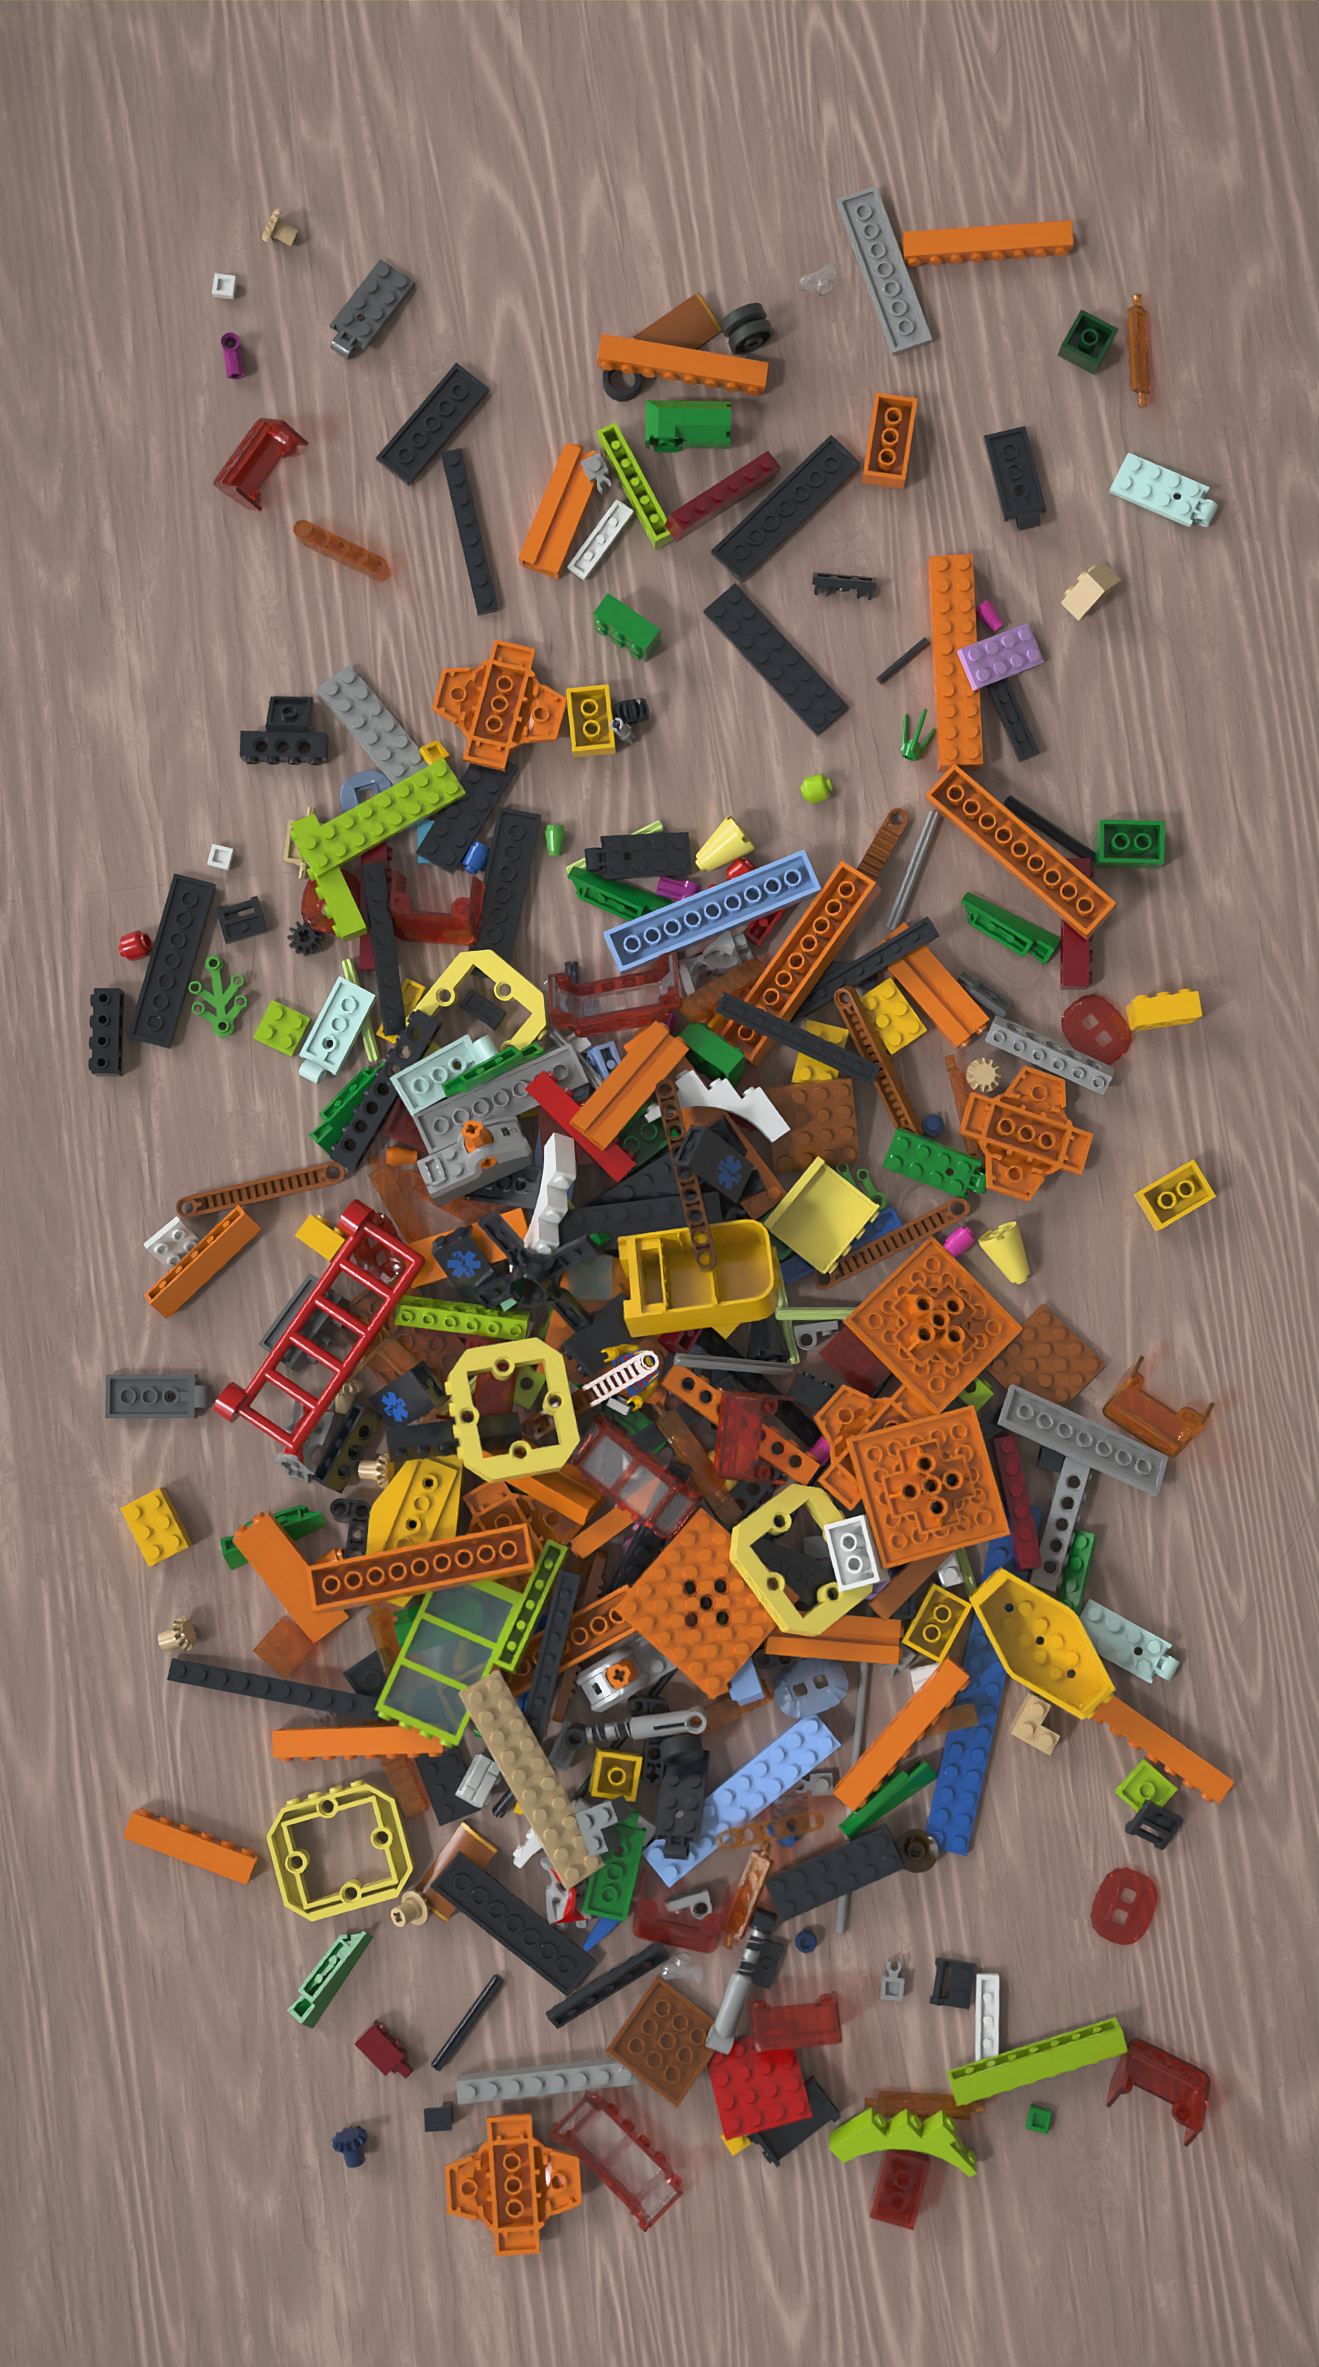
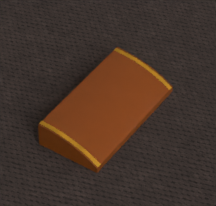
M697 292L631 339L697 350L723 331L713 312L700 293Z
M463 1821L415 1888L418 1893L422 1892L424 1899H427L426 1903L430 1906L429 1910L445 1923L455 1911L456 1907L432 1889L431 1884L459 1850L484 1869L497 1852L499 1846Z

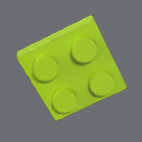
M272 1000L253 1039L293 1058L312 1019Z
M1142 1758L1114 1792L1138 1812L1146 1799L1163 1807L1178 1789Z

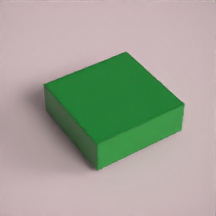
M1030 2105L1025 2128L1048 2134L1052 2110Z

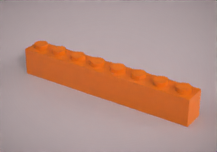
M1072 220L903 232L901 241L903 261L905 265L917 267L921 264L939 265L945 262L959 264L963 261H972L977 263L988 259H993L994 261H1001L1005 258L1020 260L1031 256L1036 258H1043L1047 255L1062 257L1071 254L1074 245Z
M602 333L596 363L597 367L607 371L614 369L620 370L625 374L641 373L647 378L661 377L666 381H684L688 385L701 384L711 389L718 387L724 388L729 392H747L751 396L763 394L768 370V362Z
M947 1655L835 1785L833 1794L853 1811L857 1807L862 1808L868 1800V1794L872 1790L875 1792L883 1782L881 1779L886 1773L890 1775L897 1767L896 1762L899 1758H905L912 1749L910 1747L915 1740L918 1742L925 1735L926 1731L924 1729L929 1724L933 1725L939 1719V1712L943 1707L948 1708L954 1701L955 1697L953 1696L956 1692L965 1689L969 1683L968 1672Z
M1113 1696L1105 1704L1102 1701L1096 1707L1098 1711L1091 1718L1101 1725L1103 1722L1111 1726L1109 1730L1119 1738L1123 1734L1129 1739L1127 1743L1137 1751L1140 1748L1148 1752L1146 1754L1147 1758L1156 1764L1158 1761L1165 1764V1771L1174 1777L1177 1774L1183 1777V1784L1192 1790L1197 1787L1202 1791L1200 1796L1210 1803L1215 1800L1220 1804L1234 1784V1781L1117 1697Z
M427 1723L448 1733V1723ZM398 1724L279 1728L272 1731L273 1758H281L283 1762L293 1761L294 1757H302V1761L315 1760L317 1756H323V1760H334L336 1756H344L346 1760L357 1759V1755H365V1759L378 1758L380 1754H386V1758L400 1757L399 1754H407V1757L410 1758L420 1757L421 1753H429V1757L442 1756L443 1752L449 1750V1747L440 1744L441 1739L436 1736H432V1739H429L419 1734L420 1729L412 1726L411 1730H408Z

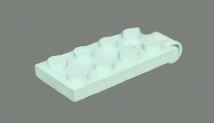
M1128 453L1109 492L1187 527L1192 525V520L1198 525L1208 527L1218 508L1214 501L1204 499L1210 487L1131 453ZM1175 494H1180L1181 499L1175 500L1173 496Z
M341 976L338 977L299 1054L300 1057L307 1059L302 1063L299 1075L316 1084H320L323 1081L327 1070L333 1075L338 1076L378 997L377 995ZM329 1040H332L334 1043L331 1048L327 1047Z
M469 1034L393 1075L390 1077V1080L411 1116L446 1097L441 1084L499 1052L489 1035L472 1043ZM459 1062L461 1064V1068L455 1069L453 1067V1063Z
M1088 1600L1079 1619L1097 1654L1150 1684L1153 1681L1152 1677L1154 1674L1168 1681L1171 1680L1180 1662L1165 1654L1167 1649H1170L1172 1646L1170 1643L1093 1600ZM1136 1647L1142 1649V1654L1139 1656L1134 1654Z

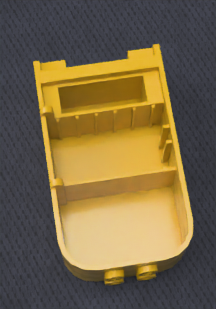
M755 1220L709 1224L717 1257V1266L711 1272H704L699 1269L688 1227L618 1237L620 1262L626 1277L630 1278L631 1300L623 1302L624 1320L631 1337L758 1321L768 1318L778 1306V1290L782 1289V1283L779 1276L780 1265L776 1247L771 1246L767 1229ZM700 1234L696 1237L695 1241L697 1243H704L707 1240V1236ZM708 1255L704 1256L701 1259V1263L708 1265L712 1262L713 1258Z

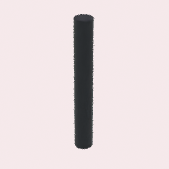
M925 637L876 678L878 683L882 685L927 647L930 644Z

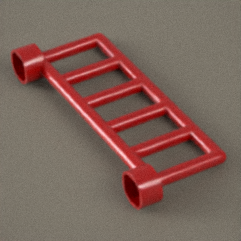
M358 1199L352 1201L343 1212L337 1225L340 1230L349 1235L348 1239L247 1388L244 1389L235 1382H231L217 1398L213 1411L230 1423H233L241 1416L290 1451L298 1452L425 1265V1257L373 1223L375 1210ZM366 1234L410 1263L393 1289L349 1260ZM341 1271L385 1299L368 1325L325 1297ZM317 1307L360 1336L343 1362L300 1333ZM292 1344L335 1373L319 1399L275 1370ZM267 1381L310 1409V1412L294 1436L250 1407Z

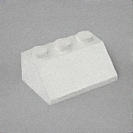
M867 1515L824 1526L840 1592L890 1580L887 1568L882 1569Z

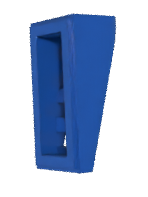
M600 1916L585 1940L583 1950L588 1952L620 1921Z

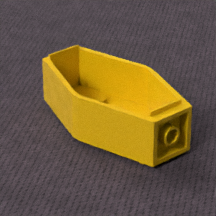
M458 1454L446 1457L409 1460L403 1465L372 1506L369 1518L366 1555L459 1536L466 1467L463 1464V1460H459ZM427 1479L434 1481L432 1487L426 1486L425 1482ZM411 1520H415L417 1522V1527L415 1529L409 1527V1522ZM414 1596L389 1600L388 1602L404 1608Z
M1001 1566L968 1596L1006 1672L1013 1679L1082 1720L1085 1717L1090 1719L1098 1711L1096 1707L1102 1701L1105 1704L1114 1696L1113 1691L1115 1687L1080 1619L1069 1606ZM1008 1603L1013 1605L1011 1612L1005 1610V1605ZM1038 1636H1042L1044 1638V1643L1042 1645L1036 1643V1638ZM1070 1669L1075 1671L1073 1678L1067 1676V1671Z

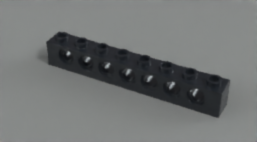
M417 1009L416 1012L412 1011L407 1019L408 1026L398 1034L396 1038L398 1043L394 1049L391 1048L386 1054L385 1059L387 1061L383 1068L379 1067L374 1075V1078H376L375 1082L365 1090L363 1094L365 1098L362 1104H358L352 1113L354 1115L352 1121L345 1124L341 1131L343 1134L340 1141H336L330 1150L332 1152L330 1158L350 1171H357L400 1098L399 1093L390 1080V1077L393 1076L391 1072L392 1067L398 1065L401 1072L422 1060L443 1025V1022L422 1009ZM419 1027L422 1030V1037L417 1040L414 1038L413 1032ZM406 1046L411 1049V1055L408 1058H405L402 1054L403 1048ZM384 1083L389 1086L387 1095H383L380 1090ZM372 1102H376L378 1105V1111L375 1114L370 1111V1104ZM362 1120L367 1123V1130L365 1132L359 1129V1123ZM350 1139L356 1142V1148L353 1151L348 1147Z

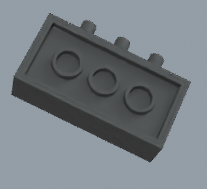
M310 1273L258 1345L269 1353L272 1351L320 1280L318 1277ZM331 1287L325 1297L344 1310L350 1304L349 1300ZM317 1307L300 1333L318 1346L321 1342L330 1346L333 1343V1338L327 1334L334 1324L340 1328H343L344 1325ZM293 1344L281 1360L288 1368L299 1373L308 1360L315 1364L318 1363L317 1360Z

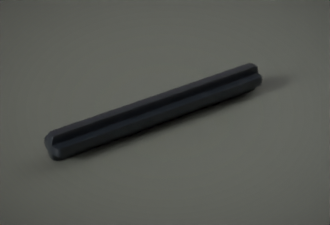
M1009 795L1004 801L1003 805L1080 858H1088L1090 863L1095 858L1096 852L1012 795Z
M493 1975L434 2058L431 2066L435 2070L440 2072L499 1990L504 1981L499 1975Z

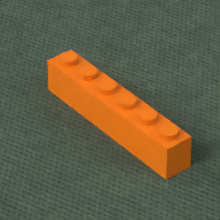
M240 1205L236 1206L144 1294L145 1298L153 1308L168 1319L179 1310L183 1303L191 1299L202 1285L208 1283L211 1277L218 1270L222 1269L234 1255L238 1254L248 1241L255 1238L262 1228Z
M145 1808L136 1809L132 1812L123 1836L124 1839L245 1885L250 1882L259 1859V1855L255 1854V1850L248 1847L238 1848L234 1846V1842L227 1839L217 1840L209 1832H196L193 1830L194 1827L182 1823L180 1826L173 1823V1819L161 1816L159 1818L152 1815L153 1812Z

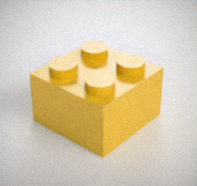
M310 1214L294 1236L332 1262L346 1242L348 1235L339 1228H330L331 1223L318 1214L315 1217Z
M596 1747L589 1785L591 1796L613 1799L624 1795L626 1801L635 1802L642 1764L640 1753Z

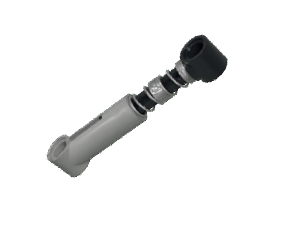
M694 1706L689 1710L632 1717L630 1722L626 1723L624 1721L621 1724L612 1722L605 1723V1726L597 1727L595 1725V1727L581 1723H573L566 1731L564 1743L571 1750H579L583 1746L589 1745V1743H594L596 1740L604 1742L605 1739L611 1741L617 1740L618 1737L623 1739L625 1736H630L637 1740L688 1732L698 1734L705 1730L708 1714L704 1708ZM698 1716L702 1719V1722L695 1724L691 1721V1717ZM571 1733H579L582 1739L574 1740L571 1737Z
M759 1906L754 1907L749 1920V1927L751 1928L749 1934L751 1936L749 1940H746L748 1944L746 1948L744 1947V1951L741 1954V1963L739 1969H736L738 1972H733L715 2023L709 2030L706 2047L724 2054L730 2052L734 2042L735 2030L753 1982L750 1976L751 1972H754L753 1966L758 1962L759 1953L761 1952L760 1947L764 1943L763 1939H766L767 1935H771L774 1930L778 1916L777 1913Z

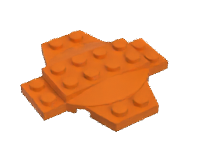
M494 639L490 658L483 661L482 665L477 668L442 669L432 711L459 727L468 740L463 756L464 762L505 771L509 754L523 744L557 741L567 698L538 682L535 673L532 671L536 649Z
M1023 1066L1003 1094L997 1095L992 1099L974 1092L970 1093L958 1134L974 1139L976 1143H979L985 1155L986 1189L1027 1203L1034 1196L1047 1175L1059 1169L1078 1176L1082 1175L1094 1134L1073 1127L1072 1121L1068 1120L1065 1115V1079Z
M843 1384L813 1417L830 1447L831 1460L830 1466L817 1481L846 1508L852 1510L862 1499L846 1439L930 1417L933 1414L904 1384L890 1398L876 1399ZM922 1458L919 1466L922 1470H927L929 1463L926 1459ZM927 1480L925 1484L926 1489L929 1490L934 1482ZM911 1486L905 1487V1496L908 1498L913 1496L914 1490Z
M485 1481L462 1495L472 1513L469 1530L465 1535L527 1523L530 1528L536 1564L547 1539L566 1546L582 1528V1525L534 1497L511 1492L505 1481L491 1484ZM532 1572L491 1581L523 1594ZM464 1585L468 1595L484 1592L471 1585ZM554 1586V1589H553V1591H552L550 1597L553 1596V1594H554L555 1586Z
M532 2113L487 2116L488 2139L479 2150L445 2165L448 2214L474 2221L476 2219L483 2221L487 2229L494 2233L495 2256L538 2254L541 2252L539 2230L545 2225L548 2218L553 2214L557 2215L582 2204L579 2155L546 2147L542 2141L534 2136Z

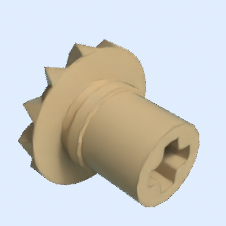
M276 209L268 221L262 239L268 242L270 237L273 236L274 239H278L291 247L299 229L288 224L285 220H281L282 211Z
M987 1058L976 1059L969 1065L966 1072L967 1082L970 1087L981 1093L994 1090L999 1085L1002 1076L1000 1067L994 1060Z
M355 1378L347 1379L335 1397L336 1412L344 1414L348 1412L352 1402L355 1401L356 1393L363 1390V1384L360 1380Z
M382 1453L377 1460H361L358 1467L360 1479L376 1480L381 1488H386L396 1476L395 1462L390 1463L388 1453Z
M184 1616L174 1620L172 1629L161 1632L158 1635V1642L163 1651H169L177 1647L184 1651H190L196 1648L198 1640L194 1625H191V1621Z
M414 1889L404 1893L402 1904L391 1911V1918L395 1925L402 1927L409 1922L415 1925H422L427 1922V1919L430 1917V1906L427 1905V1899L423 1898L422 1892L418 1893Z

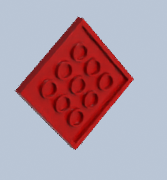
M789 2025L734 2040L728 2054L715 2051L708 2061L707 2068L725 2141L813 2117Z

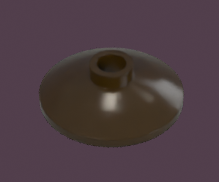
M909 1829L897 1838L895 1843L904 1860L905 1870L912 1873H922L934 1866L939 1850L936 1840L930 1833L922 1829ZM918 1845L921 1850L914 1851L913 1846Z

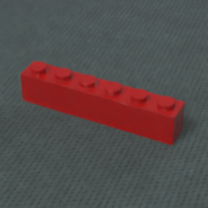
M543 1070L525 1090L618 1183L637 1165L634 1161L636 1156L629 1149L624 1151L619 1146L621 1141L617 1137L602 1151L569 1124L584 1104L582 1102L577 1104L572 1099L575 1095L566 1086L562 1089L557 1084L559 1079L551 1071L546 1073Z

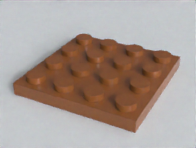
M851 1077L764 1088L765 1095L790 1128L789 1131L771 1143L774 1173L808 1169L818 1156L828 1166L860 1162Z
M1041 1304L1021 1325L1023 1330L984 1369L1007 1391L1009 1386L1014 1384L1065 1408L1106 1364L1044 1304Z
M656 1976L605 2052L672 2106L678 2108L716 2051L706 2047L709 2030L715 2021L659 1976Z

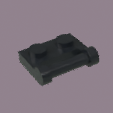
M258 896L225 908L223 906L216 908L227 945L268 932ZM251 908L254 909V913L226 920L228 915Z
M1146 1799L1133 1820L1126 1824L1125 1832L1131 1836L1136 1835L1153 1843L1156 1848L1164 1850L1184 1819L1180 1815ZM1144 1824L1162 1834L1156 1836L1140 1827Z
M936 1957L935 1965L937 1968L933 1995H930L929 2003L969 2010L975 1963ZM950 1967L947 1997H942L945 1968Z

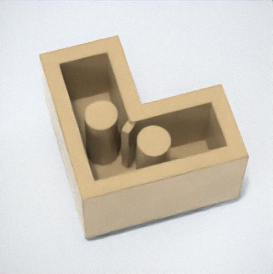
M1104 562L1098 566L1094 564L1088 571L1085 570L1077 578L1079 582L1076 586L1072 585L1064 593L1066 597L1061 604L1079 621L1087 616L1100 600L1108 596L1120 583L1121 579Z
M1028 1692L1008 1731L1050 1756L1060 1735L1042 1725V1722L1052 1705Z

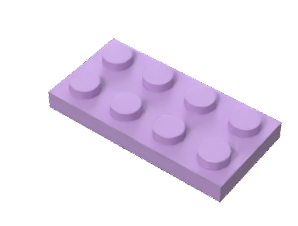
M1029 623L957 651L973 691L1044 663Z

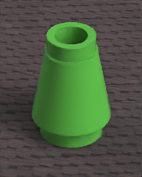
M547 825L545 835L549 856H562L566 833L564 825Z

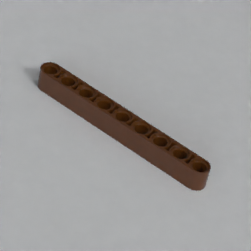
M663 1079L656 1084L655 1091L673 1163L676 1158L675 1155L679 1151L687 1133L674 1083L668 1079ZM664 1088L672 1090L667 1096L660 1094ZM668 1109H676L677 1112L674 1116L669 1117L665 1115ZM675 1129L682 1131L679 1137H672L670 1134ZM673 1164L697 1265L700 1270L711 1272L717 1266V1257L697 1175L691 1170L677 1168ZM684 1171L692 1173V1176L687 1180L680 1177ZM689 1192L697 1194L695 1200L692 1201L686 1200L685 1197ZM695 1213L702 1215V1219L698 1222L690 1220L691 1216ZM704 1234L707 1236V1240L704 1243H697L695 1241L696 1237ZM711 1256L713 1260L710 1264L704 1265L701 1263L702 1257Z

